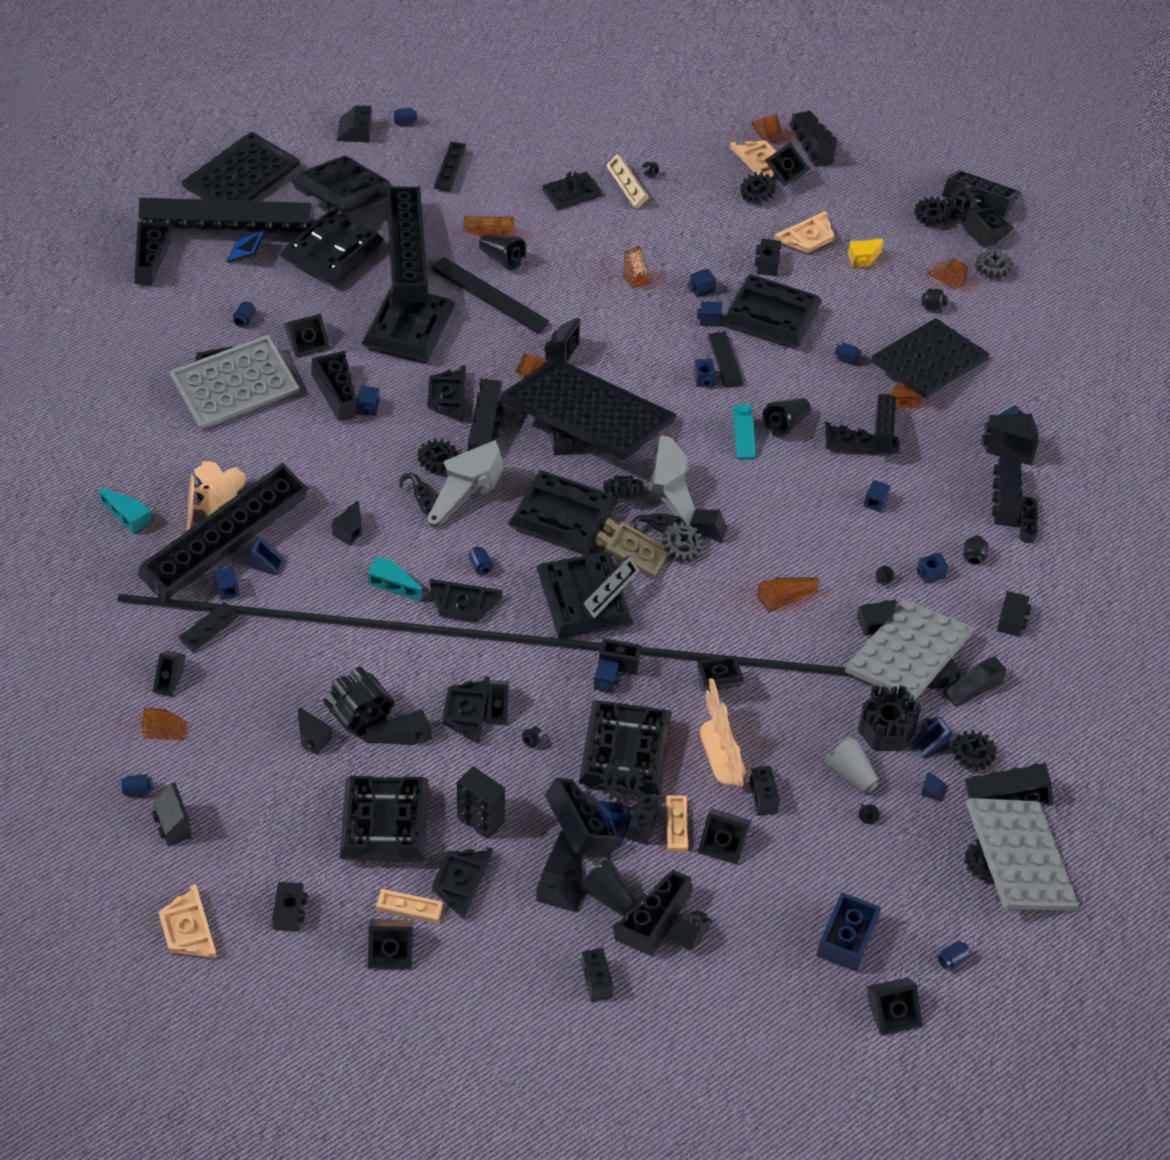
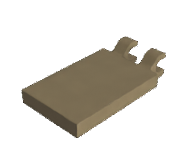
M608 518L602 528L603 532H599L594 544L606 547L604 552H609L611 556L620 561L626 556H631L640 572L654 579L669 553L668 550L663 551L665 545L623 521L619 525ZM605 533H607V534H611V533H612V534H614V535H613L612 538H611V537L607 536Z

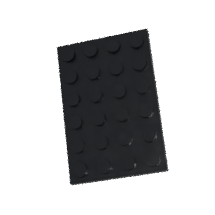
M251 131L182 181V186L204 200L251 201L299 166L300 159Z
M934 318L873 355L871 362L926 399L986 361L990 353L944 324L941 320Z

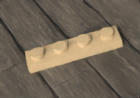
M616 154L606 166L632 205L638 209L649 196L623 158Z

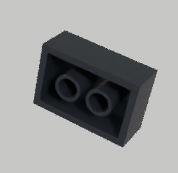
M472 766L457 781V817L464 824H469L478 834L490 838L505 823V787Z

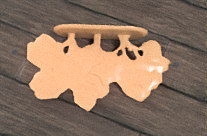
M203 461L202 465L195 469V474L201 480V485L194 487V476H190L187 531L198 524L193 522V510H203L206 517L237 496V492L245 487L246 474L237 467L228 469L223 473L217 463ZM209 486V489H203V487ZM194 492L204 495L200 505H193Z
M709 679L710 692L706 690V705L712 720L706 721L701 726L700 737L716 779L722 784L736 785L738 788L740 786L743 787L746 771L740 756V748L735 742L730 729L727 707L723 702L720 704L715 681Z

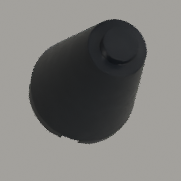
M485 234L479 240L480 250L506 269L516 270L522 264L520 262L522 257L525 258L527 244L519 236Z
M805 398L770 402L762 412L763 423L767 429L770 428L773 432L771 434L776 437H783L810 413L811 405Z
M607 857L599 863L602 867L594 868L583 879L579 888L619 915L624 916L627 911L636 907L637 900L613 861Z

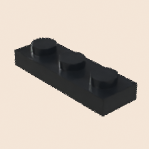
M224 601L179 636V639L193 653L238 618V615Z

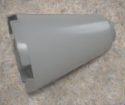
M855 736L843 741L834 749L833 756L829 754L824 759V763L863 793L866 791L870 793L878 787L877 782L879 779Z

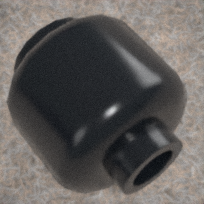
M928 289L922 295V306L927 311L940 312L944 306H947L948 296L944 294L942 289Z
M978 535L966 539L963 557L970 564H981L987 559L988 542Z

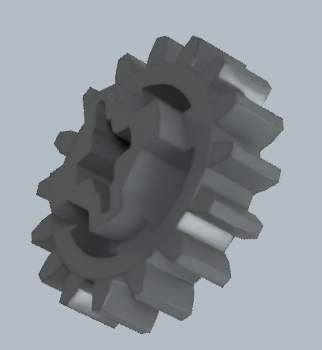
M993 248L992 251L986 249V252L981 251L977 255L975 266H977V271H981V275L986 274V278L991 276L993 279L996 277L1002 279V276L1007 277L1008 273H1011L1013 261H1011V257H1007V252L1001 253L1002 250L996 251Z
M675 522L672 527L668 526L662 535L663 540L661 544L665 545L663 551L668 550L667 556L673 555L674 561L680 558L681 563H683L686 558L690 562L692 558L697 557L702 549L703 540H699L701 533L696 534L697 528L691 529L690 523L684 526V523L681 522L678 526Z

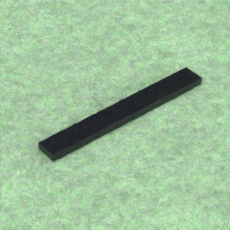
M442 257L432 265L433 271L538 334L549 325L548 319L447 258Z

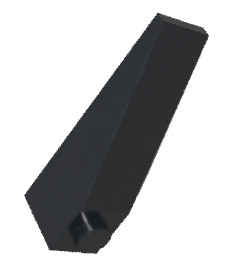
M561 831L540 877L536 891V901L577 913L583 896V891L579 888L581 886L580 883L583 881L582 855H576L564 831Z

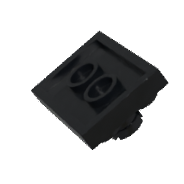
M572 171L566 174V178L542 185V191L557 211L601 197L602 191L587 171L579 174L574 171L573 176Z

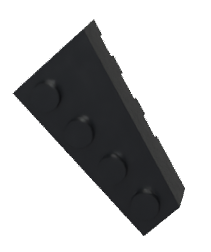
M556 777L544 796L576 855L610 857L621 841V838L617 834L613 835L610 832L611 826L607 821L602 822L597 816L599 811L595 806L586 802V795L573 779Z

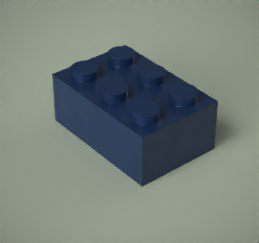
M841 892L819 943L817 956L857 972L877 925L882 907Z

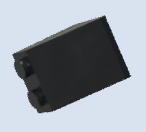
M989 415L988 421L984 425L985 433L981 437V443L985 446L986 453L1003 458L1018 459L1023 464L1032 465L1039 443L1033 415Z

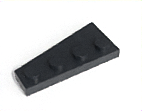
M825 422L827 450L876 452L872 451L874 434H869L864 429L858 428V431L848 429V426L845 425L835 427L831 426L832 423ZM894 436L891 453L899 454V437Z

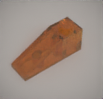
M463 216L464 231L479 237L485 234L514 236V217Z
M783 577L765 580L758 585L757 597L767 611L771 612L817 592L819 578Z

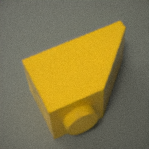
M883 239L850 242L848 256L852 268L869 267L881 254Z

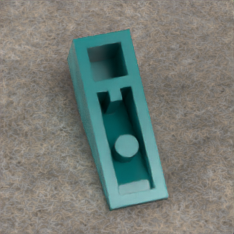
M751 404L733 405L731 421L737 460H754L756 456Z
M104 488L98 489L100 502L132 534L152 523V512L147 505H143L137 499Z
M376 556L367 572L368 585L421 602L422 587L395 562Z

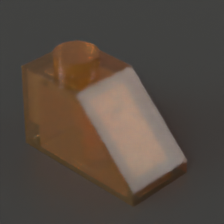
M778 115L751 122L761 139L767 138L769 141L777 139V135L782 134Z
M637 246L624 251L623 277L633 289L648 284L649 270L641 247Z
M951 259L936 264L928 274L956 290L966 281L969 266L957 259Z
M524 353L515 372L520 374V378L523 379L548 361L540 356Z
M901 382L888 393L896 396V409L920 408L922 396Z
M144 708L141 722L144 739L185 740L187 721L166 709Z

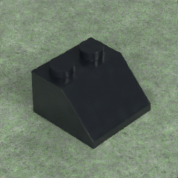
M355 105L342 115L339 121L337 141L369 143L373 122L372 106Z
M791 142L765 159L784 187L795 182L810 169Z
M993 207L971 210L962 225L967 233L983 247L995 245L1014 228Z
M321 314L284 323L288 341L296 357L330 348Z
M580 318L561 324L558 330L553 332L552 339L549 342L547 341L544 347L546 360L549 361L556 357L568 362L580 344Z
M736 655L697 661L698 682L702 692L706 690L710 692L709 679L715 681L717 690L741 686L744 681Z
M172 783L153 802L155 810L151 811L154 822H159L160 827H158L161 840H166L167 846L192 838L186 809L176 783Z
M712 808L708 812L697 852L738 864L752 820Z
M370 919L368 968L412 969L414 920Z
M906 977L867 986L869 1006L880 1035L923 1026L917 984L910 978Z

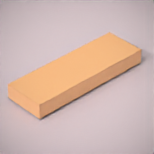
M666 795L667 852H688L687 796Z
M381 889L376 911L438 924L444 905L442 901Z

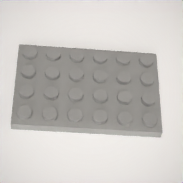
M269 335L169 371L171 379L200 430L300 392L299 386Z
M905 600L845 666V672L874 685H879L881 688L882 686L887 687L889 691L892 687L897 686L898 692L899 685H902L909 691V699L916 700L972 635L973 627Z
M968 799L966 805L1003 908L1075 911L1079 905L1039 801Z

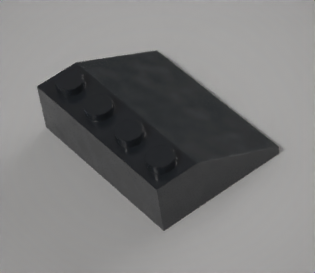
M958 170L947 178L942 197L949 201L948 197L952 196L950 191H954V187L971 185V188L976 189L975 193H979L977 199L981 200L978 203L980 209L993 207L1002 217H1005L1019 196L1020 191Z

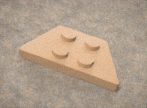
M745 141V145H736V142L730 143V148L757 175H760L761 172H763L764 176L767 173L770 177L775 175L765 159L776 151L766 141Z
M824 211L775 234L774 240H779L782 244L809 253L832 242L834 234L833 230H831L830 221L827 219L828 214Z
M194 884L184 896H178L171 905L159 911L169 953L216 958L215 947L196 884Z

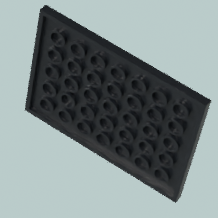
M556 357L502 392L499 399L508 406H513L525 414L536 417L539 421H544L556 429H561L569 435L582 439L585 443L592 444L600 450L609 452L618 459L626 460L673 423L677 416L676 413Z

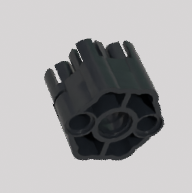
M357 667L355 669L359 675L352 670L348 674V678L341 676L340 679L337 678L333 681V686H331L332 692L326 696L328 700L324 699L323 703L347 732L356 737H361L366 734V727L386 721L391 708L395 704V700L372 673L366 672L363 667Z
M876 685L871 690L870 698L863 703L858 732L874 751H904L911 737L915 734L921 705L919 703L916 706L917 701L909 699V691L902 685H899L898 692L897 686L892 687L890 694L889 689L882 686L881 692L878 694L879 685Z

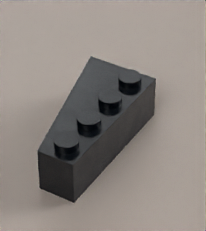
M810 110L792 114L790 128L794 131L797 140L800 141L803 150L806 151L809 161H812L814 167L833 164L837 138L830 136L831 132L825 130V125L819 123V119Z
M137 222L134 284H153L172 240V224Z
M346 351L312 358L311 375L337 420L354 418L357 400L351 382L352 378L349 373Z
M480 378V392L477 393L476 408H474L473 423L471 424L468 439V451L492 442L494 438L498 437L499 428L497 425L501 424L502 414L500 412L504 411L505 402L499 400L502 393V381Z
M999 457L998 463L993 466V475H996V478H993L992 489H995V492L993 491L992 503H995V506H992L991 516L994 517V524L1017 527L1023 505V499H1021L1023 495V489H1021V460Z
M1036 763L1028 767L1012 768L1008 771L992 772L987 775L972 776L965 779L968 799L1046 802V805H1054L1052 783L1046 763Z
M675 870L670 871L654 886V890L649 895H645L640 899V903L634 909L631 908L625 913V917L620 922L617 921L612 925L614 940L652 956L692 894V878Z

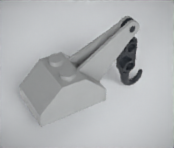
M661 435L659 437L653 457L648 501H663L673 515L663 513L638 515L631 523L632 527L640 531L637 528L638 522H646L655 529L666 531L668 526L672 527L675 522L678 526L681 522L684 523V526H687L695 511L685 483L686 475H688L689 464H686L687 456L671 437Z
M495 440L443 461L448 478L436 501L429 486L422 482L418 475L406 473L399 479L400 488L403 487V482L406 479L413 480L414 496L422 513L428 515V522L432 528L440 527L471 495L487 494L495 488L504 469L500 450Z

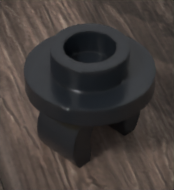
M645 162L642 165L643 168L647 169L644 175L649 178H655L658 175L659 165L657 162Z
M884 565L876 570V583L886 585L894 580V571L889 566Z
M534 726L532 729H525L521 735L524 744L530 748L537 747L540 743L538 734L542 729Z
M861 804L859 810L860 820L866 824L876 822L880 815L876 805Z

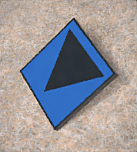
M260 231L238 238L227 262L230 263L255 255L266 232Z

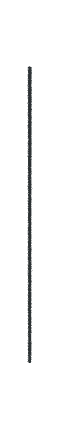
M118 594L119 602L213 611L220 605L168 599L163 603L157 597ZM229 605L237 614L600 650L602 644L600 642ZM642 647L641 655L699 661L729 657L728 655ZM736 656L739 665L853 676L845 672V667Z

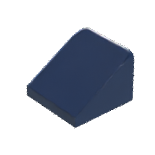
M927 772L921 796L941 801L946 783L932 773Z

